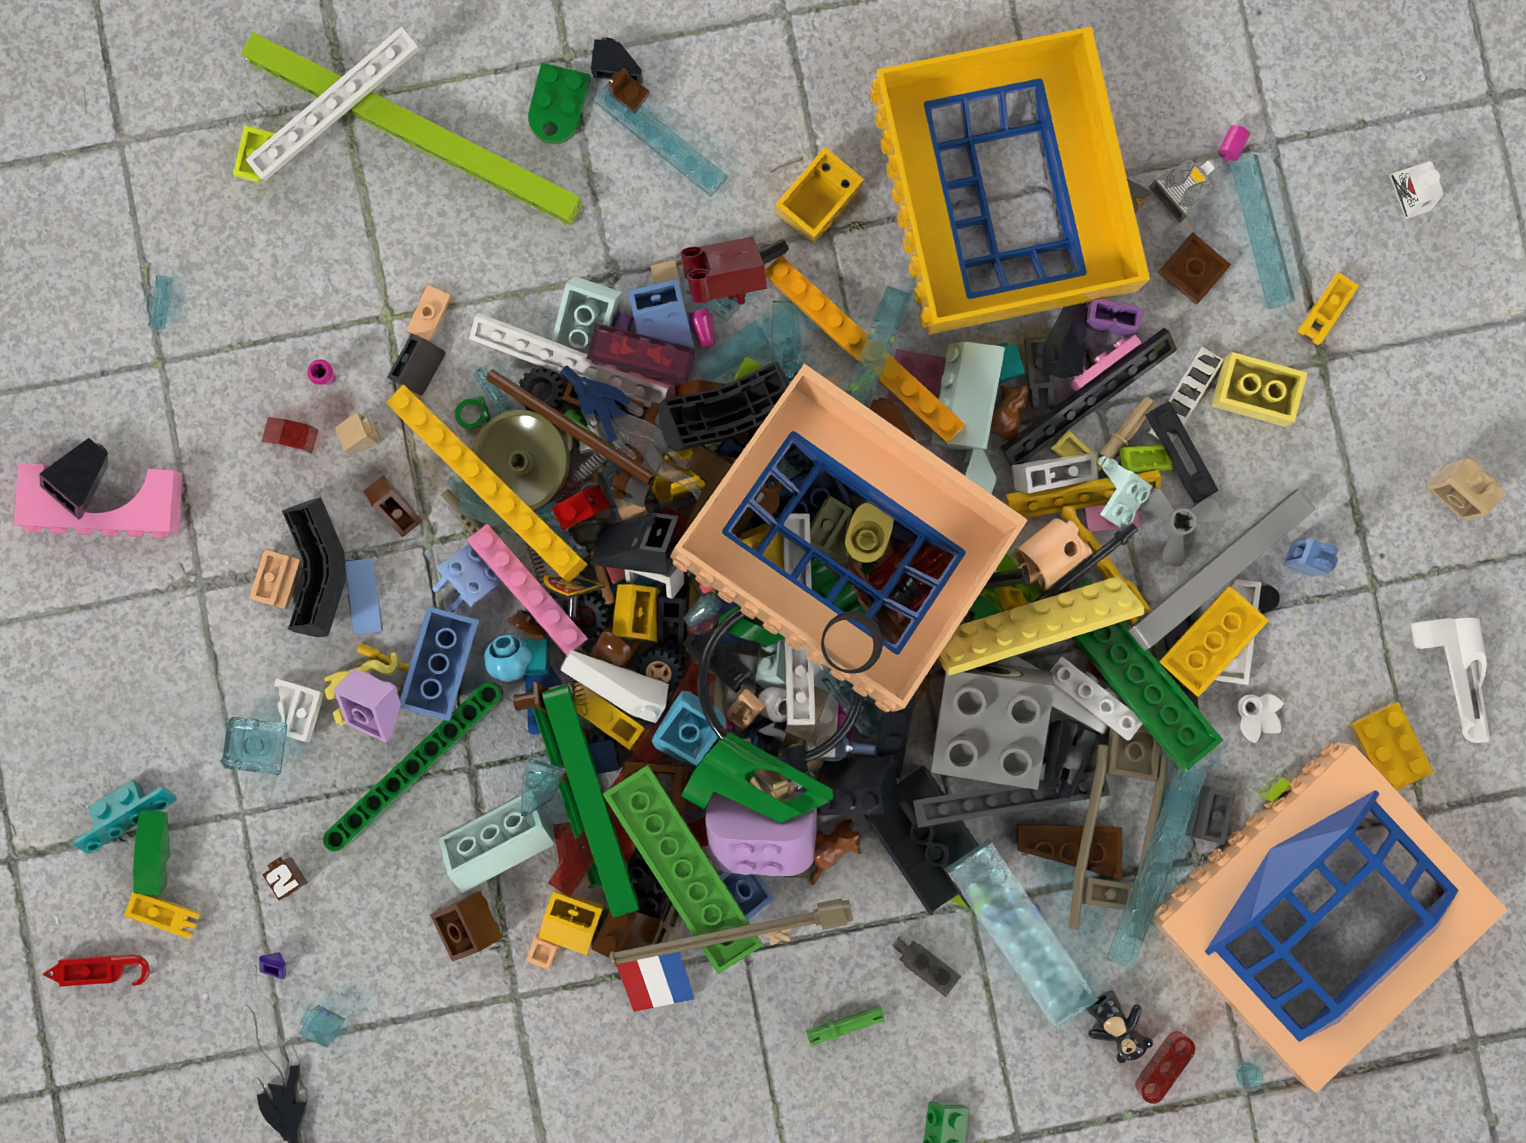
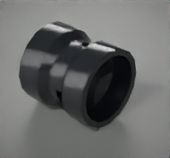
M906 575L901 579V584L893 588L890 595L898 604L909 608L911 602L914 599L921 598L924 592L909 575Z

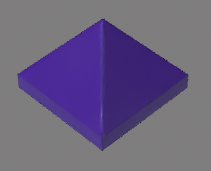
M281 953L260 956V973L285 979L286 964Z

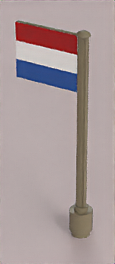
M840 898L817 903L818 909H813V912L619 952H614L613 950L609 955V960L612 966H617L633 1012L695 999L680 951L811 924L821 925L822 930L848 925L847 922L854 920L850 901H843Z

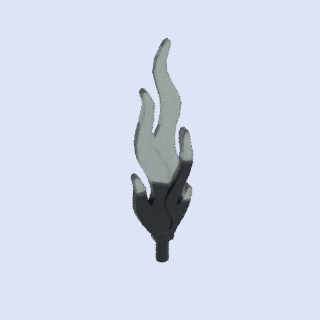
M252 965L248 976V992L262 1018L263 1039L261 1041L258 1036L255 1013L249 1005H244L242 1010L247 1017V1051L253 1066L267 1083L272 1093L273 1101L269 1098L265 1085L259 1078L255 1077L252 1079V1084L256 1090L259 1109L265 1120L281 1135L284 1141L299 1143L298 1137L301 1135V1125L308 1102L307 1089L305 1087L300 1089L297 1101L295 1099L300 1077L299 1057L290 1037L284 1039L289 1063L283 1055L278 1037L279 1023L277 1012L259 989L257 965Z

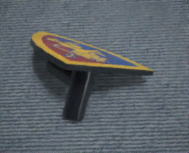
M544 575L543 577L544 586L553 592V596L568 602L567 615L569 617L578 616L579 595L605 588L604 584L575 577L570 583L560 575Z

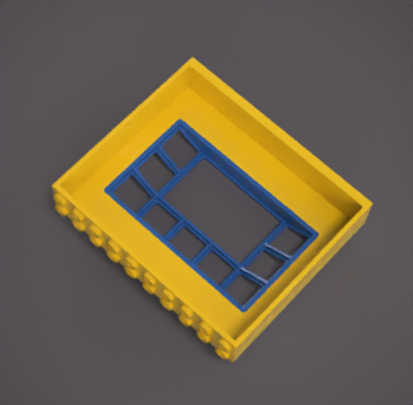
M1092 26L877 69L875 79H872V89H869L872 105L876 104L878 113L875 114L877 129L882 130L883 138L880 139L881 150L888 157L889 163H886V172L888 179L892 178L894 188H891L894 204L898 203L900 213H897V222L899 228L904 229L905 238H902L905 254L909 253L911 263H908V272L910 278L915 279L916 288H913L916 304L920 303L922 313H919L921 328L926 329L927 335L1090 302L1096 299L1137 292L1150 280ZM1034 89L1037 123L1010 128L1006 95ZM997 96L1001 130L974 136L971 128L969 102ZM960 104L964 138L937 143L932 110ZM1039 132L1064 240L1000 253L993 230L975 144ZM966 147L973 176L946 182L940 152ZM975 186L981 216L955 221L948 191ZM983 225L990 255L964 260L957 229ZM1065 248L1075 272L1051 277L1046 276L1038 254ZM1029 256L1038 279L1009 284L1001 261ZM993 264L1001 287L972 292L966 268Z

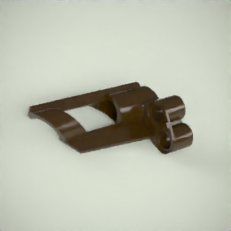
M698 444L685 467L707 481L680 539L735 463L730 458L717 454L702 444ZM759 490L754 500L760 504L764 494ZM747 507L732 529V533L738 539L754 514L749 507ZM687 570L686 574L694 589L699 594H704L699 586L700 583L695 580L696 575Z

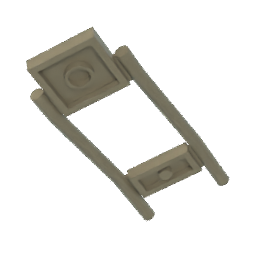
M1140 726L1130 740L1124 739L1110 728L1108 746L1098 745L1095 775L1074 874L1069 929L1079 930L1082 904L1132 911L1130 938L1140 939L1145 886L1166 787L1169 757L1159 756L1160 744L1145 726ZM1106 773L1156 782L1135 885L1085 877Z

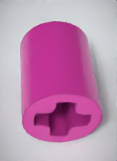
M1231 125L1220 146L1219 155L1225 161H1237L1250 136V132L1242 126Z

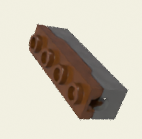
M652 401L649 409H644L639 421L642 424L640 430L635 429L630 444L633 446L631 451L626 450L624 454L656 474L657 477L662 465V457L667 454L670 446L666 444L659 427V403ZM624 469L621 472L617 471L612 482V486L615 487L614 497L644 508L655 480L651 485H647Z

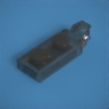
M897 937L892 944L893 948L902 954L899 960L903 962L904 966L945 997L961 978L958 972L914 940L909 945Z

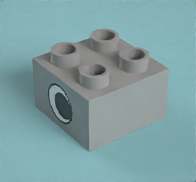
M989 663L951 676L945 671L931 773L1038 790L1055 689L1052 672Z

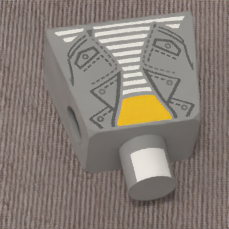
M1187 160L1156 178L1149 188L1178 222L1181 223L1213 187L1207 178L1215 172V168L1207 160L1198 167L1191 160Z

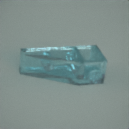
M773 301L771 363L776 361L780 365L788 381H792L803 366L799 310L792 301Z

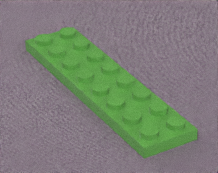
M649 764L603 793L605 799L693 936L751 925ZM757 935L701 947L717 974H720L762 947L763 942Z

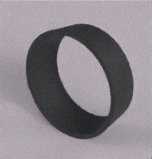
M845 612L835 616L826 625L821 639V649L825 660L836 670L849 674L861 673L870 669L878 661L883 647L882 635L876 623L868 616L858 612ZM839 621H857L863 624L872 636V655L863 666L857 669L845 670L839 668L829 659L824 645L825 635L829 628Z

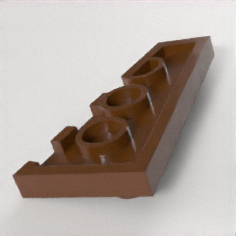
M1017 824L1016 850L1076 867L1084 826ZM1095 826L1086 870L1119 880L1122 879V827Z

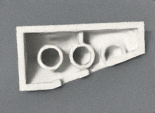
M570 650L561 666V671L633 716L656 723L666 707L669 684L572 650Z

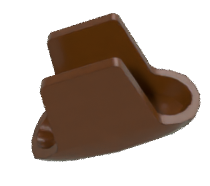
M612 622L599 636L589 657L604 659L609 664L625 669L642 642L637 640L630 648L621 638L612 634Z

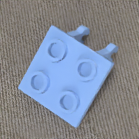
M468 544L437 566V570L443 577L432 590L438 593L441 588L443 589L450 582L461 594L449 607L452 612H455L465 602L471 607L503 582Z

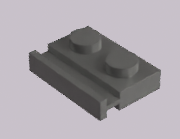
M1196 784L1185 835L1225 845L1236 794Z

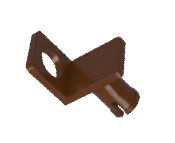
M538 681L533 682V692L515 694L513 696L515 710L521 711L537 707L548 714L542 692L559 686L547 688ZM569 683L568 685H569V687H570V690H571V693H572V696H573V699H574V702H575L574 691H572V689H573L574 687H572V686H571V683Z

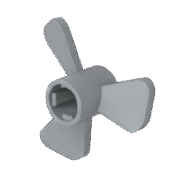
M1159 488L1150 489L1149 497L1139 506L1141 511L1163 520V528L1170 536L1161 559L1164 564L1175 567L1182 566L1185 562L1183 535L1192 532L1198 523L1217 522L1223 518V512L1217 501L1213 498H1205L1190 510L1184 508L1174 510ZM1175 515H1179L1178 520L1180 522L1185 521L1184 527L1175 528Z

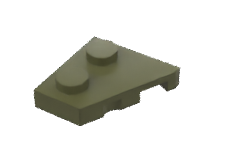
M828 495L810 525V544L844 565L848 562L845 539L852 518V508Z

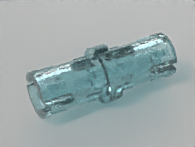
M161 275L156 276L154 297L150 298L152 309L149 327L156 329L166 328L167 311L172 303L169 299L173 278Z

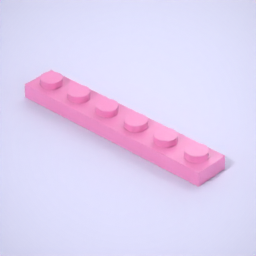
M488 524L467 539L470 546L566 656L570 650L576 651L588 641L583 632Z

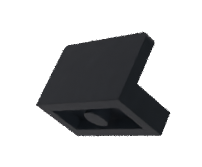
M411 333L387 378L399 385L404 384L412 392L423 396L446 352L426 339Z

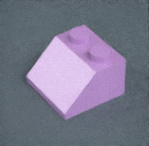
M354 669L334 689L346 725L387 743L390 740L401 706L397 688L392 683L381 681L370 673H363Z

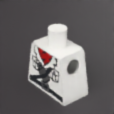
M1431 161L1390 174L1405 219L1430 212L1443 196V190L1439 182L1440 174L1435 170Z

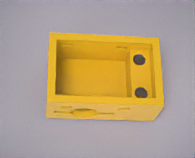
M824 147L775 204V214L814 245L860 192L864 179Z

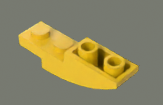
M582 684V686L576 687L574 690H584L577 692L575 695L585 693V695L578 697L577 700L587 698L578 704L588 703L586 704L587 715H583L581 709L586 714L585 705H577L578 701L575 700L578 713L650 763L658 751L652 743L654 734Z

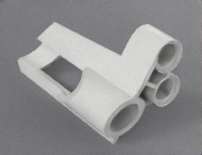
M1446 618L1411 623L1413 643L1416 649L1444 646L1463 736L1474 743L1489 742L1490 735L1481 689L1487 663L1480 620L1477 618ZM1469 666L1472 669L1480 719H1475L1466 671Z

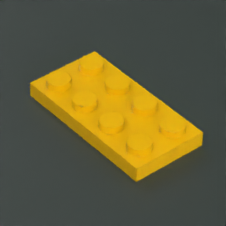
M1229 585L1158 662L1192 694L1199 697L1269 620Z

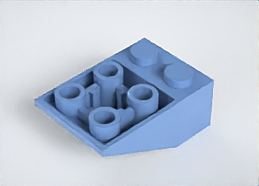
M678 279L628 290L638 334L694 348ZM695 350L693 353L692 360L697 359ZM646 366L647 371L654 370V368Z

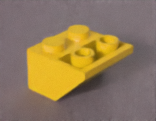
M634 584L618 585L612 634L619 638L658 643V602L662 590Z
M556 887L552 892L544 914L538 938L588 955L605 905Z

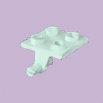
M1103 456L1099 459V465L1103 467L1104 472L1117 489L1100 515L1124 530L1134 520L1135 512L1141 503L1145 502L1149 497L1152 485L1132 471L1119 466L1116 460Z

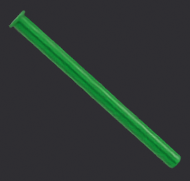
M534 688L529 689V690L527 691V693H528V692H533V691H534ZM533 707L532 710L590 882L588 888L592 889L601 886L602 883L569 780L562 782L559 779L563 760L549 716L537 707Z

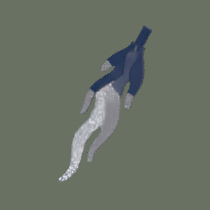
M568 365L561 370L560 373L574 385V391L577 393L582 414L593 429L597 427L595 413L611 446L635 461V453L621 441L631 445L646 459L650 468L657 476L687 487L698 501L701 494L700 487L692 478L667 464L657 452L655 446L660 447L677 466L687 469L685 466L688 461L682 459L674 448L666 444L663 434L658 427L627 414L619 409L616 404L638 416L643 415L642 408L635 405L616 387L592 381L586 377L581 378Z

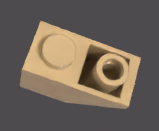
M359 413L351 415L335 427L343 451L349 455L379 444L376 438L379 436L376 424L370 422L368 418Z

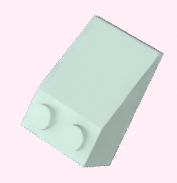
M573 276L565 285L552 341L601 359L602 355L588 351L594 324L599 323L612 327L622 292Z

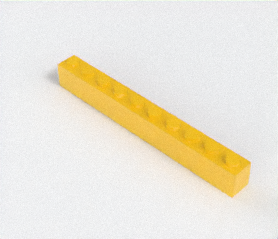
M404 384L385 402L563 579L570 583L588 565Z

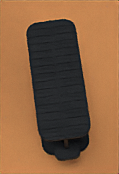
M922 765L920 769L897 783L900 808L886 814L863 816L930 915H933L934 910L958 894L970 909L974 906V903L968 895L992 879H998L999 874L989 862L990 860L985 856L984 851L975 841V838L963 821L927 826L928 833L925 837H915L914 830L918 823L913 801L945 795L930 771ZM936 846L941 847L942 856L937 860L930 859V850Z

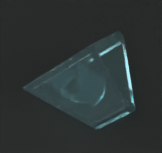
M529 759L522 777L521 816H528L553 799L566 772L564 768Z

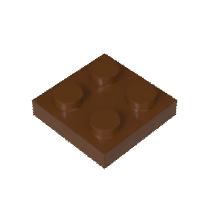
M1192 232L1158 273L1197 305L1228 270L1231 264Z

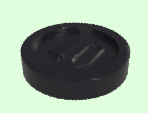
M1261 586L1258 609L1271 611L1280 602L1279 592L1272 586Z

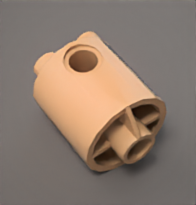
M1057 518L1053 519L1014 550V556L1019 565L1016 569H1022L1023 565H1027L1030 574V584L1033 583L1042 590H1048L1084 562L1092 554V551L1077 535L1079 529L1072 521L1069 520L1065 523Z

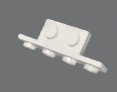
M1060 657L1049 672H1052L1054 684L1124 739L1130 740L1142 725L1135 713L1117 700L1119 696L1111 689H1103L1097 684L1099 680L1089 672H1081L1063 657Z

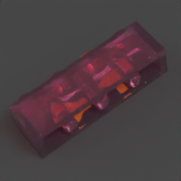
M595 323L586 359L591 360L593 364L598 366H606L608 364L616 366V369L622 372L629 373L635 371L649 379L659 377L666 379V382L672 385H681V383L687 385L695 358V348Z

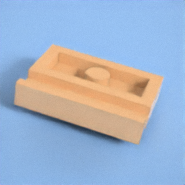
M264 549L249 599L288 609L303 560Z

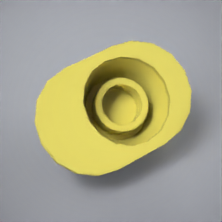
M870 502L859 506L852 516L846 534L845 546L849 555L853 559L864 563L879 559L886 550L893 529V518Z

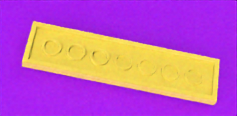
M1119 576L959 625L937 659L947 674L951 676L1144 615V606Z

